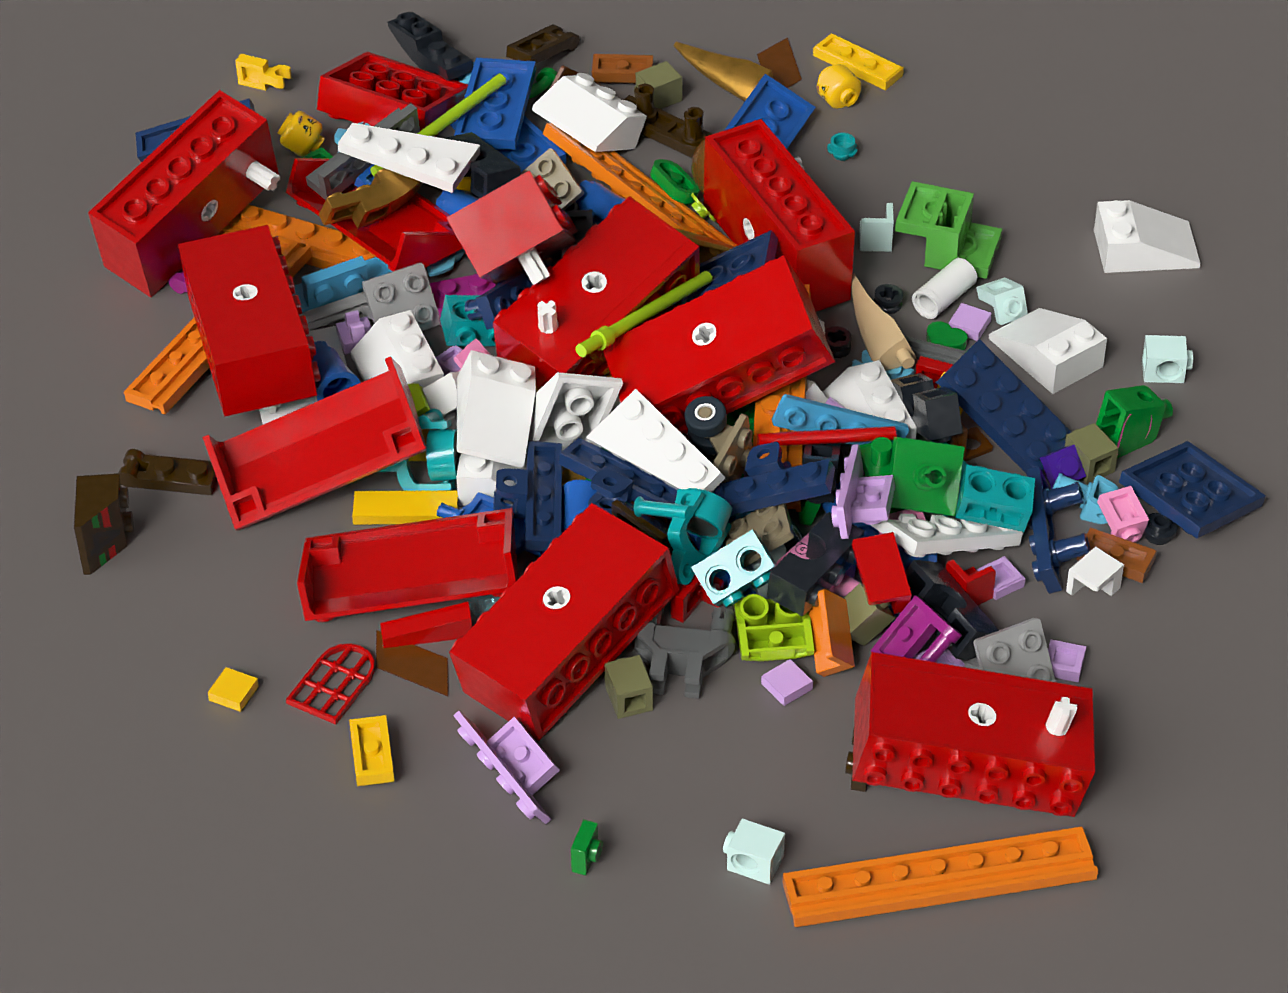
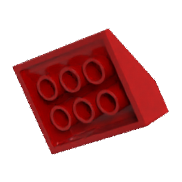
M365 52L320 76L317 110L328 113V116L334 119H346L357 124L363 122V125L368 123L370 126H375L396 109L402 110L412 103L417 107L421 131L465 98L464 95L466 94L468 84L455 80L447 81L440 75L371 52Z

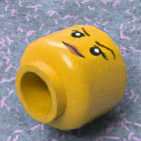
M841 64L826 67L820 73L816 86L818 94L835 109L853 105L857 101L862 88L860 80L845 65Z
M298 111L294 115L289 113L277 132L281 135L280 144L300 157L307 155L310 151L313 152L319 149L325 139L320 135L323 130L322 124L303 111Z

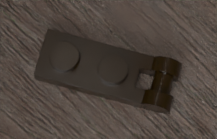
M552 24L507 45L506 57L513 60L535 61L537 64L566 49L574 51L579 44L580 37L571 31L565 33L561 27Z
M138 449L127 450L123 459L125 466L119 470L121 485L132 488L212 496L217 481L211 461L146 455Z

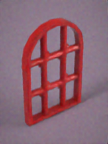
M351 643L338 644L327 649L286 698V704L336 725L364 688L370 683L375 672L374 658L367 649ZM344 651L336 661L326 660L331 655ZM351 651L362 654L363 656L353 668L348 669L341 666V663ZM368 659L371 667L365 676L358 673V670ZM322 664L331 667L320 682L310 681ZM340 671L347 674L337 689L334 688L332 690L324 686L334 672ZM357 678L362 680L350 697L341 694L351 679ZM305 685L314 688L303 703L294 700ZM321 691L331 695L320 710L309 706L318 693L320 694ZM341 699L345 701L335 716L326 713L335 700Z

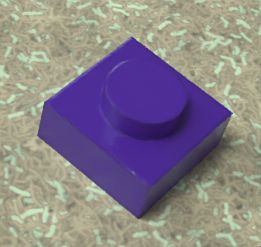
M1075 444L1065 446L1040 457L1051 489H1053L1059 473L1076 481L1086 477Z

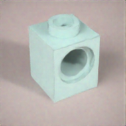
M1145 336L1142 356L1144 382L1184 383L1186 370H1192L1193 351L1187 350L1186 336Z
M741 819L736 831H730L724 842L723 853L727 854V870L770 885L784 857L785 833Z

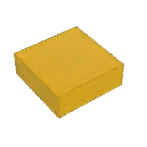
M225 667L208 691L209 701L241 712L259 687L258 678Z

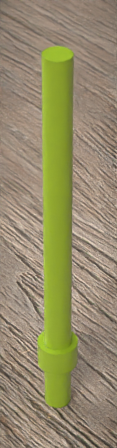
M500 73L417 134L436 136L505 85L506 78ZM374 165L370 168V171L375 177V174L383 168Z
M704 271L611 326H602L593 331L590 338L576 346L577 354L580 357H585L597 349L604 350L612 345L617 337L711 283L712 275L708 271Z

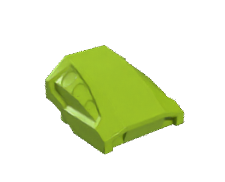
M757 594L747 595L742 601L740 600L733 604L742 660L773 661L814 655L813 635L808 612L802 617L775 601L765 599Z

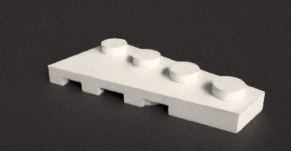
M352 123L339 140L338 151L453 193L470 169L471 162H474L479 156L480 145Z
M636 389L586 437L594 445L608 450L624 461L630 462L645 473L661 479L676 490L697 488L712 492L726 478Z
M900 513L898 520L888 518V520L871 525L882 534L894 532L896 543L905 549V553L913 557H924L925 554L933 553L950 555L954 551L974 553L978 549L987 548L1003 550L1004 547L1019 546L1023 535L1021 531L962 519L959 522L944 515H932L930 521L916 519L914 514Z

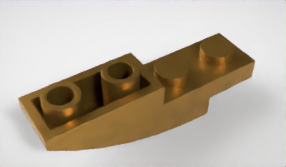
M383 168L375 174L371 185L360 186L355 191L348 193L336 192L328 196L319 213V217L324 225L350 218L353 219L357 228L372 224L387 217L408 202L419 190L423 182Z

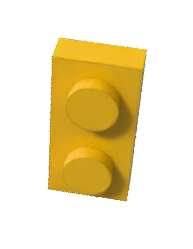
M386 715L350 719L357 786L394 782Z

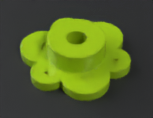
M692 193L691 196L695 202L691 206L702 219L709 216L715 222L716 219L695 194Z

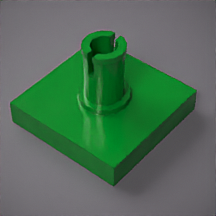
M894 437L889 475H893L895 483L891 508L955 516L965 447Z

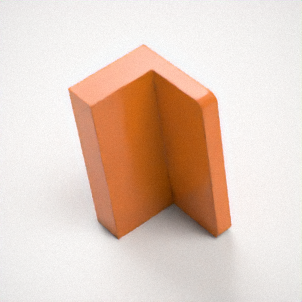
M827 589L818 591L819 606H813L809 610L815 650L816 673L823 677L855 667L847 601Z

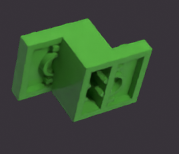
M914 181L910 184L895 226V231L927 237L925 267L942 270L954 259L962 258L974 267L977 277L987 279L1002 238V228L972 223L974 193Z

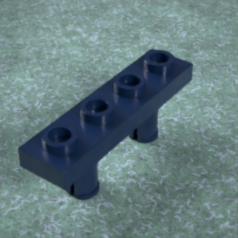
M551 257L542 259L546 268L554 266ZM525 270L520 271L507 280L499 281L497 286L476 299L467 300L465 302V312L474 310L473 313L467 314L468 319L475 321L483 318L486 329H492L496 315L502 309L509 308L525 288L533 285Z
M1037 466L1026 469L1027 477L1035 478L1033 511L1028 521L1029 527L1033 530L1034 534L1029 535V543L1034 556L1037 558L1036 561H1032L1037 582L1043 581L1050 594L1063 590L1060 574L1062 562L1085 556L1091 551V546L1086 533L1056 541L1053 518L1055 511L1083 504L1084 495L1079 482L1050 490L1040 467Z

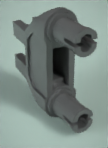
M663 607L632 641L633 647L643 662L650 668L649 679L653 686V694L664 695L667 676L672 674L685 676V697L699 699L703 678L721 667L734 652L736 642L731 632L735 613L732 609L725 608L724 618H722V607H717L712 612L710 630L660 625L664 611Z

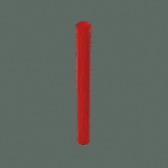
M896 427L758 433L757 444L763 445L778 442L780 446L866 442L873 441L878 437L894 440V437H896Z

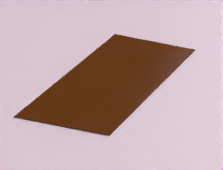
M788 38L757 54L760 65L772 70L773 79L786 88L802 80Z
M376 630V668L448 696V658L416 645L383 648L381 632Z

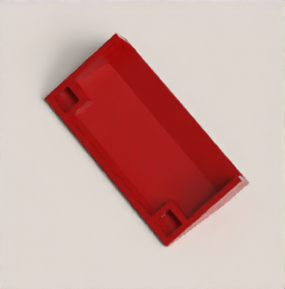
M294 158L286 193L297 200V205L308 208L319 216L325 199L307 185L306 176L329 159ZM354 182L343 190L342 193L355 191L358 187L354 185ZM417 192L398 210L372 224L357 228L352 218L331 223L333 227L385 262L391 271L416 263H423L426 268L463 249L446 218L450 214Z
M391 356L385 358L389 370L226 441H216L209 434L202 437L236 531L427 451L413 397L401 366Z
M513 508L305 538L297 579L305 621L327 622L338 616L484 595L501 597L504 590L518 580Z

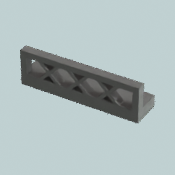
M410 103L402 110L398 108L374 127L417 134L420 132L417 107ZM339 152L306 176L307 185L326 200L328 196L336 192H342L349 187L372 164Z

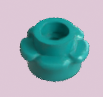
M849 133L834 134L831 137V143L827 146L828 153L833 154L834 158L840 161L850 159L858 151L855 138Z

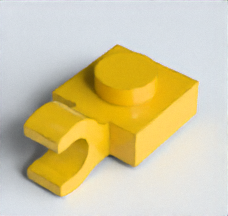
M240 54L235 60L239 85L265 91L269 85L283 89L285 87L284 78H292L291 68L287 65L269 67L268 60Z

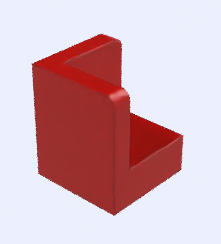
M953 559L946 562V570L977 605L993 598L996 571L992 566L977 571L973 566L964 571Z

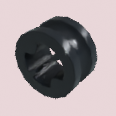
M883 284L876 288L873 301L885 313L893 314L901 309L903 300L902 289L893 284Z
M839 326L827 328L825 330V337L833 357H846L851 351V333Z

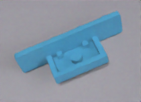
M362 256L301 277L302 283L294 286L296 293L294 295L299 296L303 313L364 292L362 287L363 281L392 271L388 269V265L377 257L364 260Z
M788 394L782 396L772 417L774 426L794 431L895 426L896 437L906 438L909 432L908 425L905 423ZM866 441V442H848L847 444H851V445H856V444L863 445V444L872 443V441Z

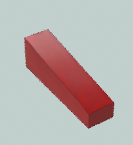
M469 602L380 623L383 648L455 640L464 636L472 628Z

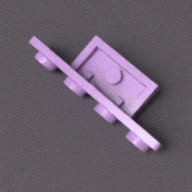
M859 444L852 445L849 457L844 458L845 473L840 474L841 489L836 490L837 506H832V523L834 527H839L841 539H849L852 523L863 522L872 525L888 520L895 490L893 475L864 477Z
M457 711L453 716L461 725L457 729L458 733L470 746H473L475 743L481 750L476 755L488 769L496 768L500 775L496 780L510 795L515 792L519 796L520 800L516 802L519 809L530 820L536 816L543 823L547 824L551 818L532 795L558 773L560 769L517 718L513 717L487 740L471 720L460 711Z

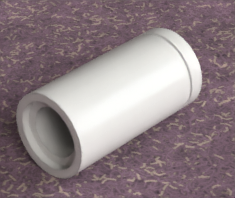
M956 258L913 294L912 302L917 312L927 319L936 318L977 282V273L974 267L962 258Z

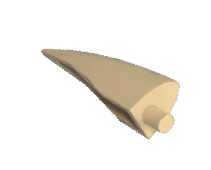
M853 274L852 297L855 316L861 337L871 360H880L885 370L895 369L900 366L905 369L911 368L915 363L914 359H916V356L895 320L869 297L856 275Z

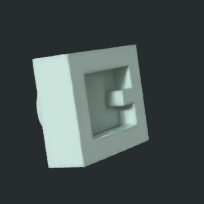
M1004 277L977 287L978 299L994 307L998 324L1004 325L1028 314L1022 285Z

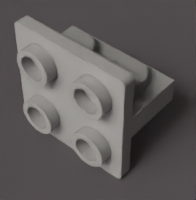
M416 263L362 282L367 303L360 305L363 317L367 316L368 319H373L374 324L379 318L411 310L421 331L440 325L436 303L423 263Z
M1031 618L975 639L973 643L977 657L964 662L967 668L1056 682L1041 620L1038 618Z

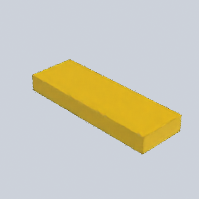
M832 33L813 48V56L831 65H845L856 77L885 91L903 76V67Z
M457 490L354 491L353 525L404 524L439 519L442 517L437 516V509L439 505L441 506L442 502L458 509Z

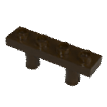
M649 84L638 85V88L636 87L634 90L635 97L628 95L624 99L634 103L637 106V110L647 116L641 131L642 135L704 164L705 137L712 135V133L703 130L704 112L701 108H688V111L684 112V121L654 106V88Z

